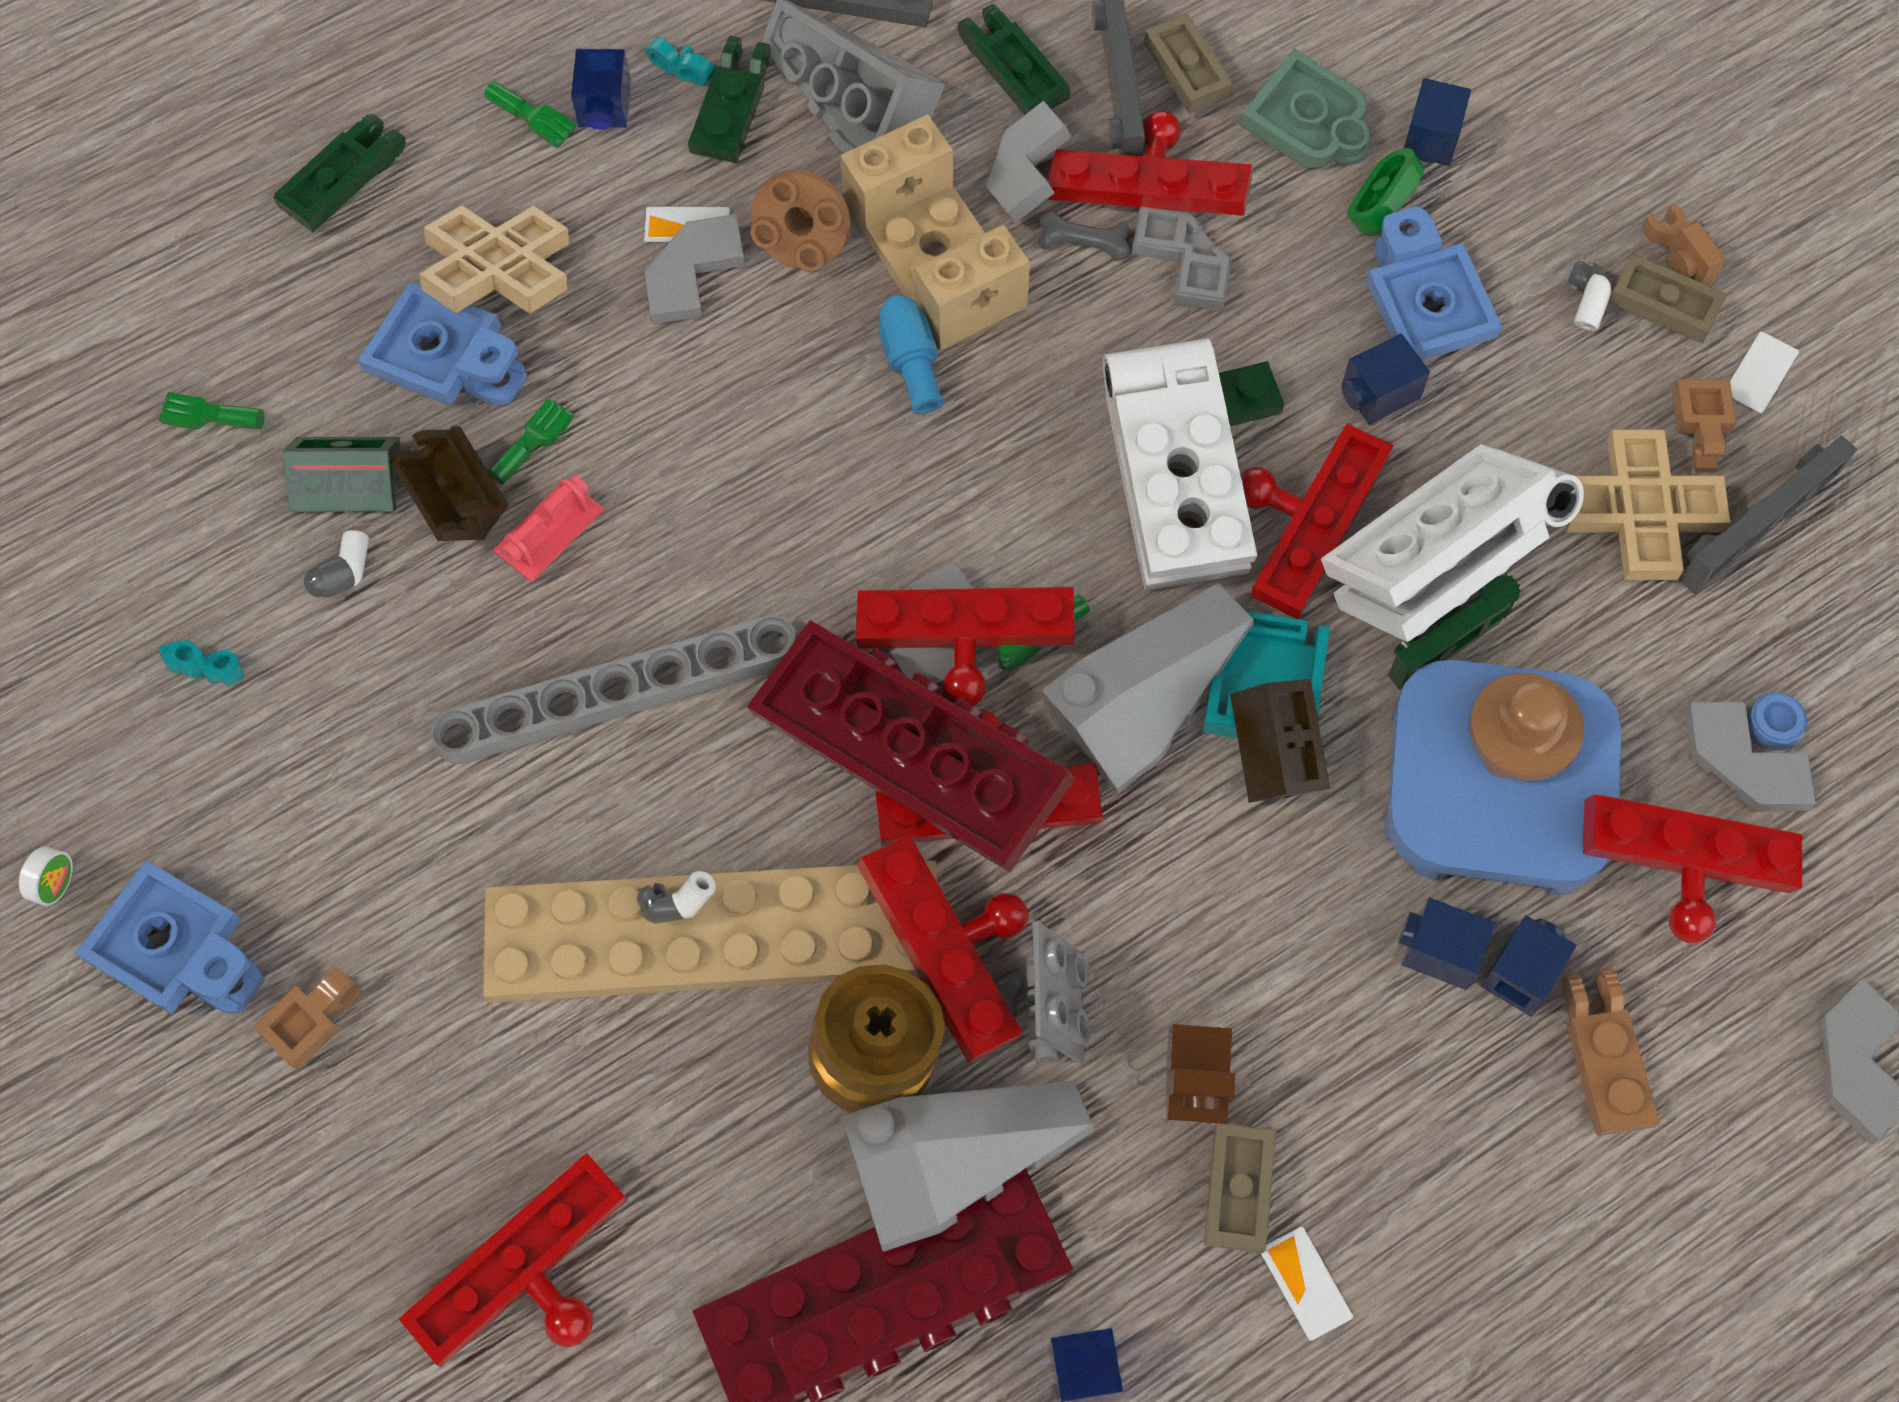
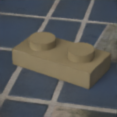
M1188 13L1145 30V46L1188 113L1232 96L1234 83Z
M1632 253L1608 302L1703 344L1727 294Z
M1216 1123L1214 1127L1204 1234L1205 1246L1256 1253L1265 1252L1276 1130Z

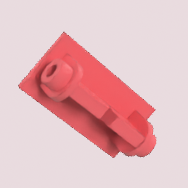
M574 475L570 480L563 478L559 485L511 533H507L504 536V540L493 549V552L526 579L533 582L604 511V507L586 494L589 491V487L580 477Z

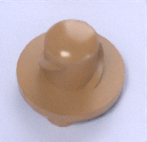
M789 169L771 176L757 191L751 207L752 226L750 233L755 244L764 248L777 261L793 268L802 269L807 272L817 271L839 254L849 237L850 214L843 196L826 178L808 170Z
M1515 673L1494 680L1481 691L1471 709L1469 732L1475 750L1492 775L1499 778L1509 777L1520 781H1540L1558 775L1571 765L1583 743L1584 721L1580 708L1574 698L1558 683L1536 674Z

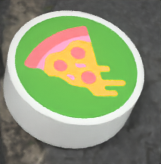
M47 846L40 847L31 853L24 862L19 876V889L22 897L43 906L55 904L66 892L72 877L73 864L70 855Z

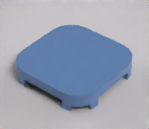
M1462 660L1435 661L1414 672L1403 685L1391 720H1394L1388 809L1384 819L1386 842L1391 841L1398 854L1417 869L1416 875L1435 881L1439 874H1448L1549 888L1548 895L1571 894L1574 889L1593 881L1610 859L1583 854L1584 800L1594 794L1619 798L1621 726L1618 711L1608 695L1589 680L1566 673ZM1515 673H1531L1546 677L1562 686L1578 704L1584 721L1583 743L1571 765L1558 775L1540 781H1520L1509 777L1499 778L1487 770L1484 761L1475 750L1469 732L1471 709L1481 691L1500 677Z

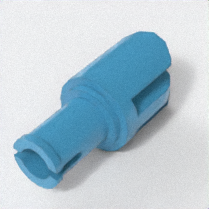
M893 296L885 301L880 309V322L878 325L880 339L889 368L893 372L902 374L912 403L913 413L925 414L935 411L944 404V401L940 395L932 364L938 357V350L929 321L924 311L918 307L913 299L906 296Z

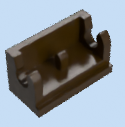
M452 426L450 430H422L414 433L412 437L416 444L426 446L418 451L404 450L396 452L390 462L437 541L484 540L509 504L460 426Z
M1311 679L1265 683L1230 694L1249 803L1278 797L1288 798L1330 789Z

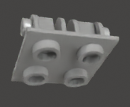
M1032 921V956L1026 959L1028 988L1031 989L1027 992V998L1035 1002L1034 1006L1028 1008V1016L1035 1018V1020H1029V1050L1035 1052V1061L1055 1062L1058 1060L1059 1051L1077 1063H1084L1083 1044H1087L1090 1038L1088 1017L1082 1009L1081 988L1086 987L1088 981L1085 959L1079 950L1039 921Z

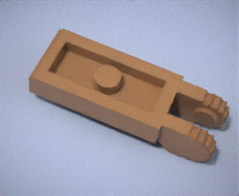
M1613 967L1601 968L1596 972V985L1604 1013L1589 1015V1001L1580 974L1576 972L1563 975L1562 991L1570 1020L1566 1025L1595 1133L1597 1136L1655 1127L1660 1123L1629 1010H1624V994L1615 969Z

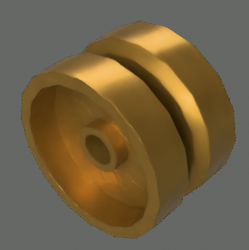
M885 964L859 966L838 976L821 995L808 1046L810 1074L821 1093L842 1110L848 1112H855L899 1097L921 1095L929 1084L945 1033L941 1005L929 986L909 971Z

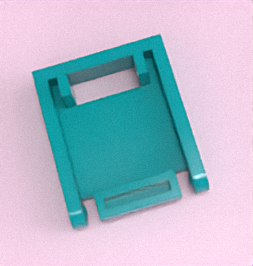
M1246 611L1253 618L1254 624L1221 673L1215 675L1210 681L1203 733L1237 738L1230 694L1271 682L1311 679L1318 716L1330 626L1319 624L1314 636L1315 644L1314 646L1304 645L1308 621Z

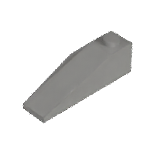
M788 0L776 1L762 43L770 44V56L788 81L796 83L809 100L807 107L815 117H821L832 132L830 138L839 150L846 153L927 114L932 118L945 84L909 62Z
M1217 583L1085 656L1042 689L1050 716L1092 764H1096V769L1119 793L1163 758L1171 746L1172 737L1185 718L1191 717L1199 705L1198 699L1215 675L1221 673L1253 626V618Z
M1074 1081L899 1097L841 1116L854 1164L883 1252L943 1232L958 1222L957 1213L981 1197L988 1202L1004 1191L1002 1186L1004 1182L1025 1168H1039L1093 1132L1092 1122Z

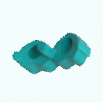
M657 36L653 38L645 49V54L653 65L660 67L668 74L674 73L682 81H690L699 86L709 82L714 74L716 65L718 66V64H712L708 59L697 53H693L694 50L689 45H686L678 54L676 49L666 39Z
M179 640L170 642L166 646L164 644L159 646L158 652L172 673H184L190 678L205 676L211 683L223 682L226 686L234 685L244 677V671L237 656L228 649L211 653L205 658L202 651L190 640Z

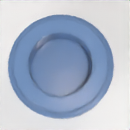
M1768 693L1761 696L1747 713L1751 738L1760 746L1770 750H1784L1791 747L1803 735L1807 727V716L1802 705L1793 697L1783 693Z

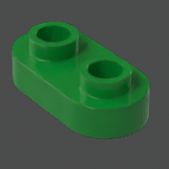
M1411 148L1396 150L1383 158L1375 166L1350 204L1347 215L1360 233H1381L1384 217L1399 212L1409 195L1419 186L1420 178L1424 173V165Z

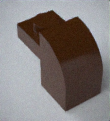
M1173 1024L1169 1028L1166 1073V1116L1168 1120L1228 1123V1102L1235 1097L1236 1073H1230L1232 1028Z

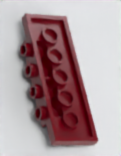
M810 620L750 701L747 708L754 716L1010 873L1075 780L1071 772L1028 747V739L1013 727L1001 723L998 729L983 721L985 715L970 702L957 698L955 703H952L940 696L942 690L925 676L915 673L912 678H909L899 672L900 666L882 651L874 648L868 654Z
M1025 1168L1002 1184L1004 1191L988 1202L981 1197L957 1213L958 1222L939 1234L883 1252L876 1229L873 1227L692 1310L728 1401L798 1402L806 1397L809 1398L810 1402L826 1401L845 1390L843 1380L864 1370L868 1378L879 1376L902 1363L898 1354L921 1344L924 1352L941 1347L957 1337L954 1328L975 1318L980 1326L994 1322L1013 1311L1009 1302L1071 1274L1073 1267L1027 1169Z

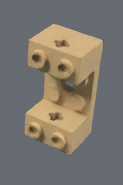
M928 114L840 155L843 198L850 214L904 296L913 299L918 307L924 311L935 343L940 350L1028 308L1029 260L1004 224L985 233L953 187V149ZM932 242L941 243L948 248L945 253L939 256L925 254L921 249L926 244Z

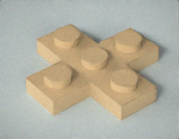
M461 205L424 227L426 244L446 258L419 273L421 290L454 313L460 312L495 290L530 314L567 291L566 274L544 259L569 244L568 228L535 206L528 208L496 228Z
M1612 430L1607 439L1611 476H1576L1583 486V503L1577 516L1565 525V532L1619 533L1624 580H1678L1684 571L1679 532H1724L1731 523L1724 476H1671L1665 430Z

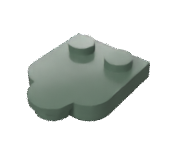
M1293 48L1245 109L1239 121L1240 126L1297 163L1308 168H1321L1331 163L1332 160L1344 165L1359 163L1366 157L1371 146L1368 127L1362 121L1366 111V100L1362 92L1295 48Z

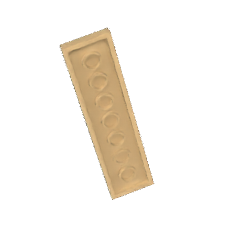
M936 860L925 861L937 881ZM857 865L709 874L715 881L716 890L698 913L692 918L659 924L649 922L641 915L643 908L637 902L639 891L647 885L653 888L655 883H661L665 886L667 894L670 895L678 892L690 875L485 887L483 997L487 1003L833 982L838 976L859 966L881 964L909 971L916 977L918 974Z

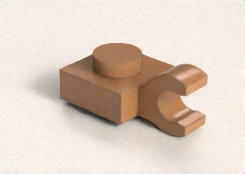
M1676 204L1670 205L1664 216L1669 226L1659 223L1653 214L1648 215L1642 226L1643 234L1652 243L1665 245L1671 249L1667 256L1671 269L1712 287L1726 259L1698 222L1689 225L1684 211Z
M1677 379L1672 394L1678 434H1694L1692 449L1694 471L1716 472V457H1724L1726 452L1723 435H1730L1736 425L1730 380Z
M336 967L325 976L309 995L295 985L253 1028L291 1067L298 1071L341 1029L330 1016L353 1003L362 993V990L349 976Z

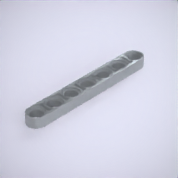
M777 615L763 616L449 709L441 713L434 720L430 729L431 740L444 760L454 764H463L769 673L775 669L796 640L795 629L791 622L784 617ZM768 632H780L787 637L786 647L778 653H765L757 645L759 639ZM717 647H727L735 652L736 658L731 666L725 669H714L706 663L707 655ZM667 662L678 663L684 669L682 678L671 685L660 684L654 679L656 669ZM613 678H624L631 683L630 693L621 700L612 701L602 696L603 686ZM563 693L575 695L579 699V703L573 713L560 717L549 712V705L556 696ZM508 709H518L524 712L526 719L520 729L507 733L496 728L497 719L502 712ZM462 724L472 729V737L466 745L453 749L443 744V737L449 728Z

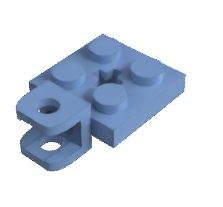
M1416 206L1386 215L1382 223L1383 236L1377 238L1374 246V254L1379 268L1369 270L1365 281L1391 338L1402 333L1421 360L1498 338L1503 327L1464 244L1460 243L1440 249L1443 241L1432 218L1421 207ZM1405 223L1412 224L1416 227L1418 233L1412 228L1400 231L1399 226ZM1425 296H1431L1434 302L1443 301L1445 306L1441 308L1440 312H1431L1423 306Z
M412 282L408 283L358 359L363 372L448 406L453 404L463 386L466 393L470 396L495 405H508L513 401L527 378L525 367L515 359L518 356L516 345L511 339L498 333L501 324L496 314L472 305L458 313H454L422 291L420 285ZM435 336L439 337L440 344L432 350L423 351L419 345L422 341L431 342ZM504 374L510 377L509 382L504 386L496 387L492 385V383L502 381Z
M147 860L75 953L88 964L171 1015L189 991L224 1013L239 1014L264 982V974L260 968L248 959L237 946L228 941V938L242 920L233 911ZM168 925H171L169 932L171 937L168 942L157 949H151L153 942L148 938L149 933L154 928L163 931ZM242 976L243 985L241 989L236 993L229 994Z

